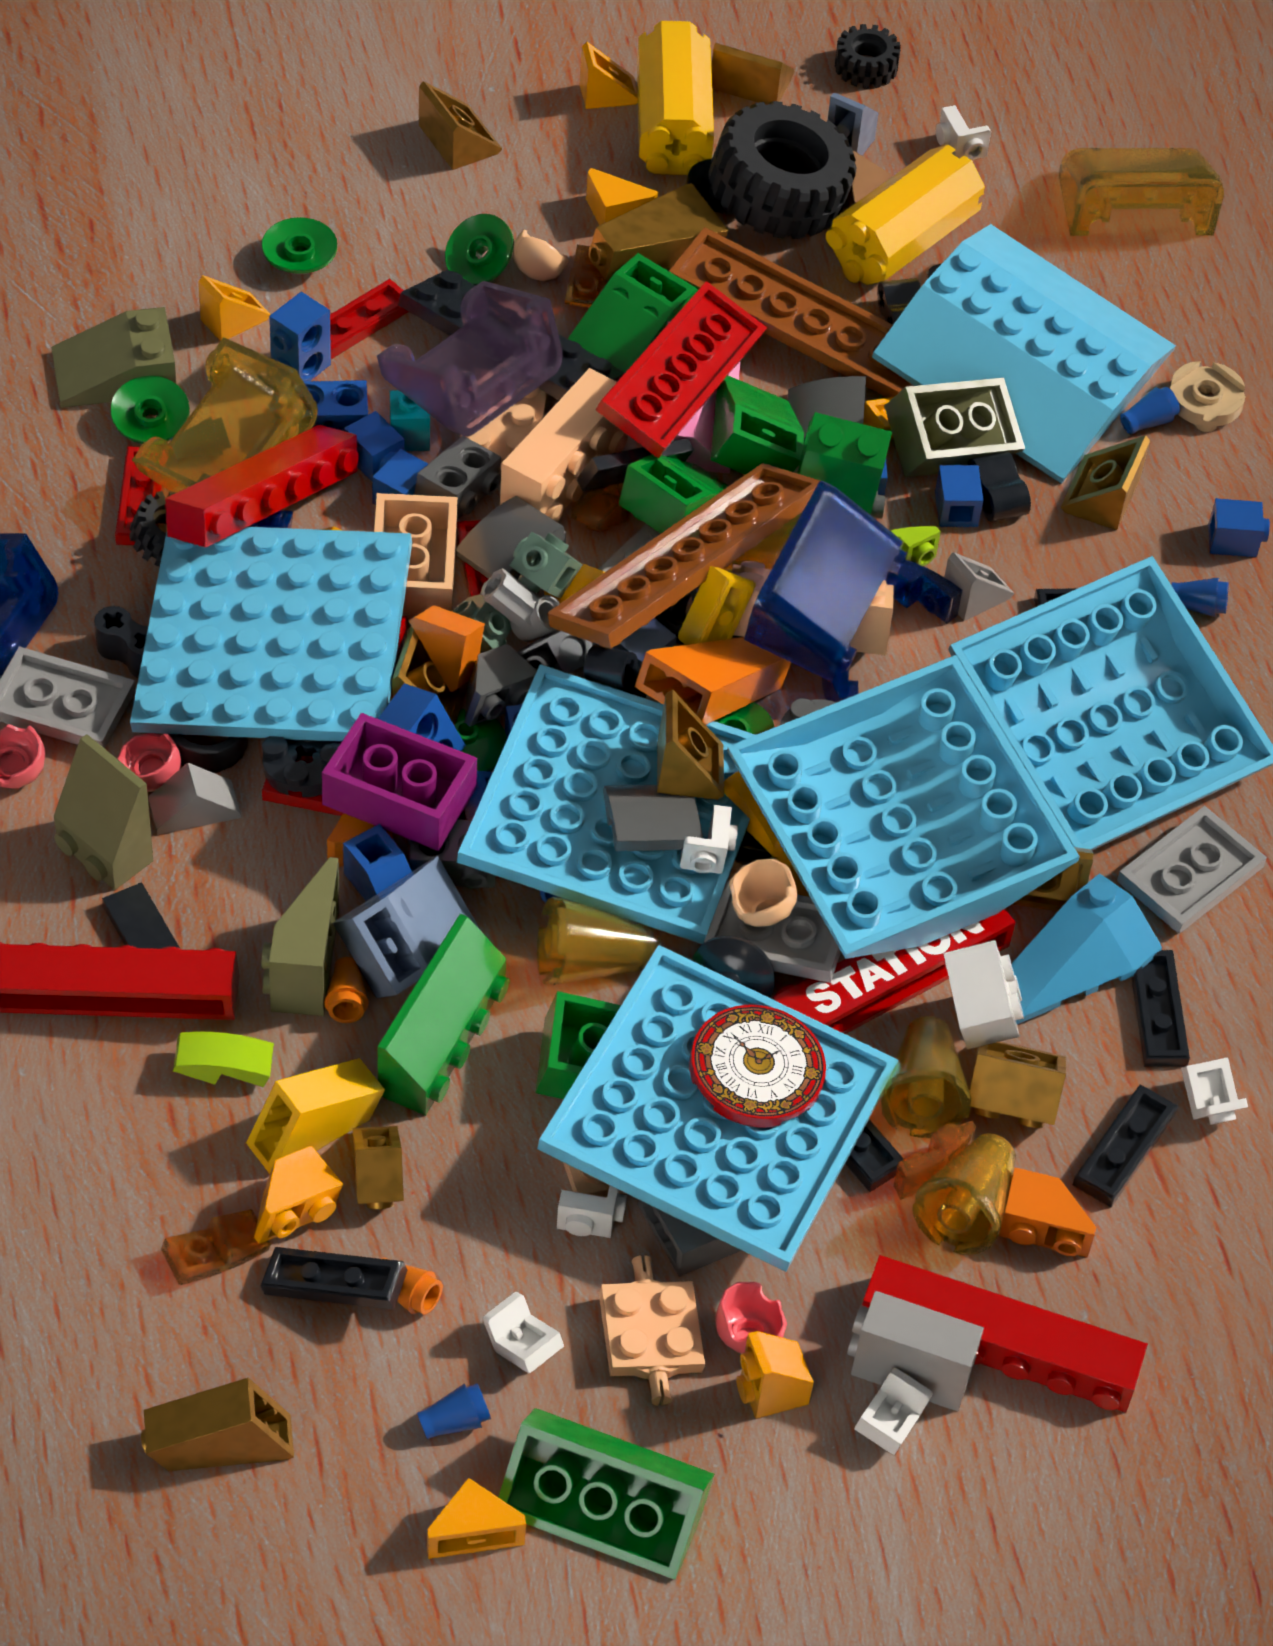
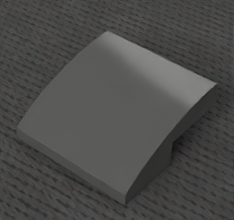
M866 376L826 378L788 389V401L804 431V441L809 421L815 412L863 424Z
M514 496L490 512L467 534L455 550L456 556L487 578H490L493 572L503 568L514 578L518 579L521 574L509 565L514 559L513 553L519 542L529 537L531 532L544 538L548 533H551L564 541L566 540L564 528L518 496Z
M657 785L604 786L603 794L608 826H612L615 851L682 850L685 837L703 838L694 797L657 793Z

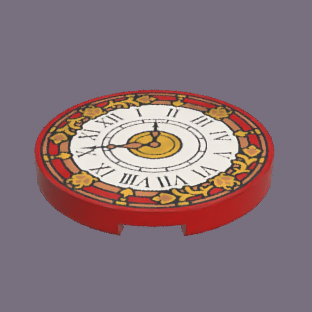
M740 1005L718 1012L701 1026L692 1045L689 1070L693 1084L697 1085L702 1095L714 1106L715 1112L738 1124L766 1128L780 1126L781 1122L795 1118L813 1107L824 1084L826 1061L822 1047L815 1035L794 1016L769 1006Z

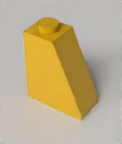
M360 1058L277 1080L269 1093L246 1144L270 1174L276 1159L312 1146L317 1151L352 1131V1128H357L368 1122L385 1089Z

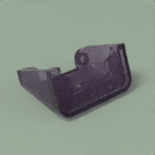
M482 281L469 290L461 302V317L464 325L462 328L417 360L414 359L411 349L405 345L394 344L377 355L381 374L386 381L451 432L462 436H471L542 385L559 370L563 357L562 347L549 298Z

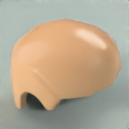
M523 230L514 242L512 253L514 262L519 270L531 279L539 281L555 279L565 269L569 261L567 255L561 256L546 241L530 237L526 230Z
M775 859L756 860L743 866L731 878L729 883L734 911L740 920L754 927L772 926L790 916L797 902V888L790 869L786 864Z

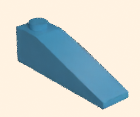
M1099 873L1071 896L1012 962L1013 972L1016 975L1022 997L1020 1003L1024 1016L1023 1019L1016 1020L1017 1024L1060 1007L1062 1000L1083 992L1087 996L1097 992L1099 985L1115 978L1123 981L1133 977L1136 970L1141 966L1144 968L1153 960V956L1162 950L1159 940L1132 895Z

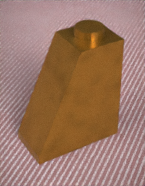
M249 1377L144 1409L145 1429L141 1432L142 1447L148 1457L154 1459L167 1471L283 1461L294 1458L291 1414Z

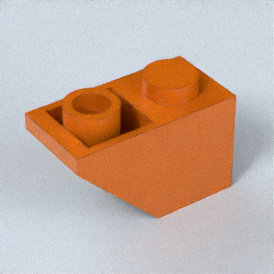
M1015 1167L1008 1189L998 1236L1009 1238L1021 1245L1034 1244L1054 1249L1062 1255H1079L1088 1258L1096 1226L1060 1178Z

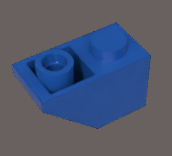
M380 824L343 843L344 874L365 901L412 872L404 853Z

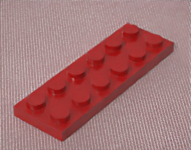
M706 281L604 396L595 410L659 458L760 339L767 327Z

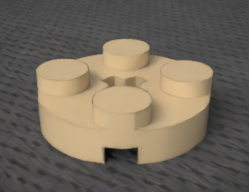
M1201 361L1187 363L1174 373L1170 389L1179 402L1180 413L1178 415L1186 421L1195 424L1197 429L1204 432H1212L1217 426L1227 425L1237 419L1242 412L1246 397L1244 395L1245 385L1242 378L1231 368L1213 362L1212 368L1207 366L1199 367ZM1209 392H1211L1214 394V396L1207 397L1202 395L1201 393L1208 394Z

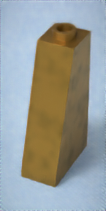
M690 183L597 226L589 247L588 257L605 280H610L613 274L637 253L662 268L669 269L672 268L704 227L725 238L728 229L694 185Z

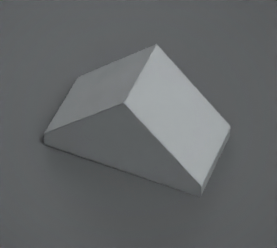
M955 552L948 557L941 596L964 621L1009 600L1015 594L991 567Z
M190 763L184 765L160 788L148 796L157 835L241 818L232 781Z

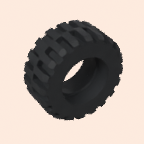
M772 101L769 105L759 102L751 105L750 108L746 106L735 112V115L727 120L710 163L709 181L712 185L711 188L716 199L721 200L722 208L728 214L733 213L736 221L742 225L748 224L754 227L753 231L761 234L768 232L773 234V237L782 239L785 236H791L792 239H802L806 237V234L811 237L831 227L833 219L840 215L856 176V159L852 147H849L847 138L843 133L839 134L837 132V127L829 120L825 122L820 118V114L812 110L811 112L802 110V106L796 104L786 106L783 105V102Z

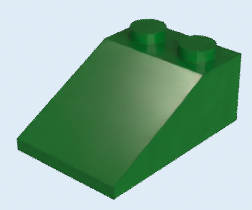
M815 412L809 421L797 474L824 481L825 496L811 505L808 510L786 523L782 536L856 554L858 542L864 539L892 431Z
M557 991L544 1020L536 1094L559 1099L565 1098L621 1005Z

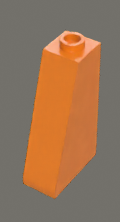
M750 637L651 649L645 653L635 688L663 705L666 693L673 689L706 725L782 689L794 654L771 640Z

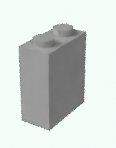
M875 1291L869 1307L860 1305L853 1325V1336L847 1355L855 1357L851 1375L883 1385L891 1370L897 1368L932 1391L933 1395L929 1402L958 1412L973 1369L984 1327Z

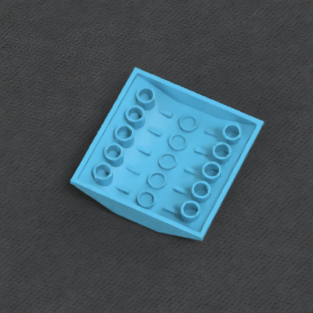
M990 224L962 241L925 281L872 354V358L914 386L1004 378L1025 446L1022 452L1016 454L1062 484L1080 463L1084 455L1090 451L1174 351L1176 345Z
M1153 556L955 642L948 648L951 657L954 655L958 657L1073 847L1090 849L1092 851L1273 765V744Z
M956 655L732 744L727 748L730 757L845 959L919 947L998 914L1079 861L1080 856Z

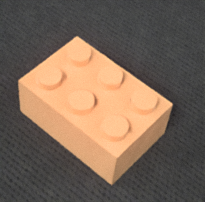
M377 493L374 532L411 533L412 550L402 616L412 619L433 605L452 611L457 533V497Z

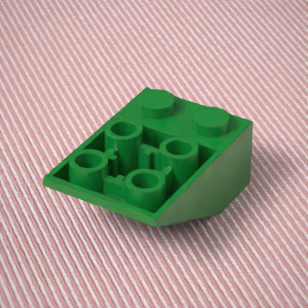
M637 253L613 274L570 334L568 340L579 343L585 350L599 358L608 360L614 367L626 373L663 331L668 321L671 322L698 289Z
M728 375L716 392L711 461L745 475L762 463L794 472L799 466L803 450L804 431L789 401Z
M652 454L628 465L619 505L632 513L635 518L645 522L661 534L729 486L697 464L663 455L657 458Z

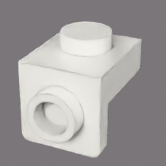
M955 105L942 108L940 123L936 125L938 143L943 146L950 145L956 149L952 154L958 158L964 155L971 160L986 157L991 137L989 127L982 126L969 129Z
M714 805L708 839L685 837L680 868L694 870L698 873H723L727 851L735 850L738 825H730L732 807Z
M1228 1057L1181 1068L1193 1120L1208 1117L1210 1125L1236 1119L1235 1111L1248 1107L1246 1098L1238 1100Z
M611 1185L609 1186L607 1198L562 1190L558 1204L557 1229L567 1230L576 1236L595 1235L611 1238L614 1221L623 1222L627 1195L619 1194V1189Z
M514 1292L483 1317L494 1351L528 1374L564 1347L560 1332L531 1315L524 1296L518 1292Z
M893 1368L854 1429L895 1455L922 1414L933 1393L904 1372Z

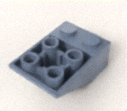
M438 856L333 922L376 998L397 995L420 979L459 914L469 917L478 927Z

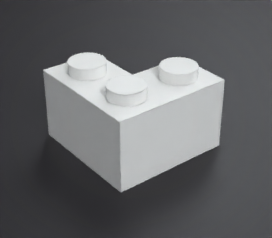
M995 940L944 953L958 1023L967 1049L1019 1037L1016 1020L1024 1018L1020 1003L1022 997L1009 954L1000 956Z

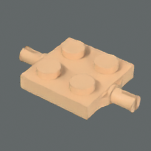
M639 1255L632 1259L634 1282L601 1284L599 1291L610 1376H636L648 1379L652 1397L651 1403L658 1406L661 1399V1405H666L672 1401L668 1378L677 1374L702 1373L705 1366L693 1281L660 1282L653 1280L651 1257L644 1255L642 1261V1256Z

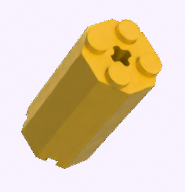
M660 21L654 25L653 32L647 36L646 32L638 37L639 158L646 163V168L651 173L688 175L693 165L703 160L712 159L714 122L710 38L704 33L703 37L697 33V27L689 21Z
M950 145L930 149L834 218L832 228L826 232V240L838 258L845 277L852 283L861 281L865 285L885 281L980 211L982 202L978 203V200L984 194L985 186L973 161L965 155L961 158L953 155L952 152L956 149Z

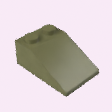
M165 307L125 311L51 347L60 408L112 402L114 394L123 384L141 376H159L176 383L175 360Z
M1004 378L908 386L884 405L905 477L938 474L940 465H968L969 460L1004 452L1015 454L1025 449Z
M88 734L84 735L79 740L54 813L55 842L67 856L74 855L80 860L87 872L95 880H103L112 889L116 890L153 862L147 784Z
M329 857L274 925L272 943L264 942L261 961V967L265 969L263 993L270 994L271 1012L324 1016V1001L328 990L336 928L333 922L338 920L339 915L338 858Z

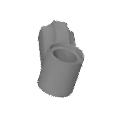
M503 568L493 572L488 581L484 583L480 595L484 597L487 603L510 620L511 628L520 640L530 642L557 630L549 626L547 615L550 610L560 604L556 598L550 595L538 597Z

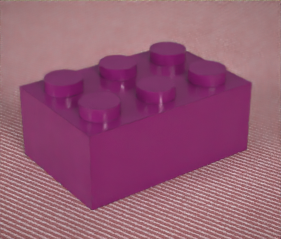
M360 713L322 771V805L375 826L380 824L385 830L439 851L476 791L477 758L372 716Z

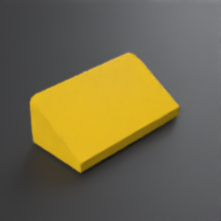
M710 566L707 579L700 585L679 631L678 639L685 645L732 639L756 587V583L721 568Z

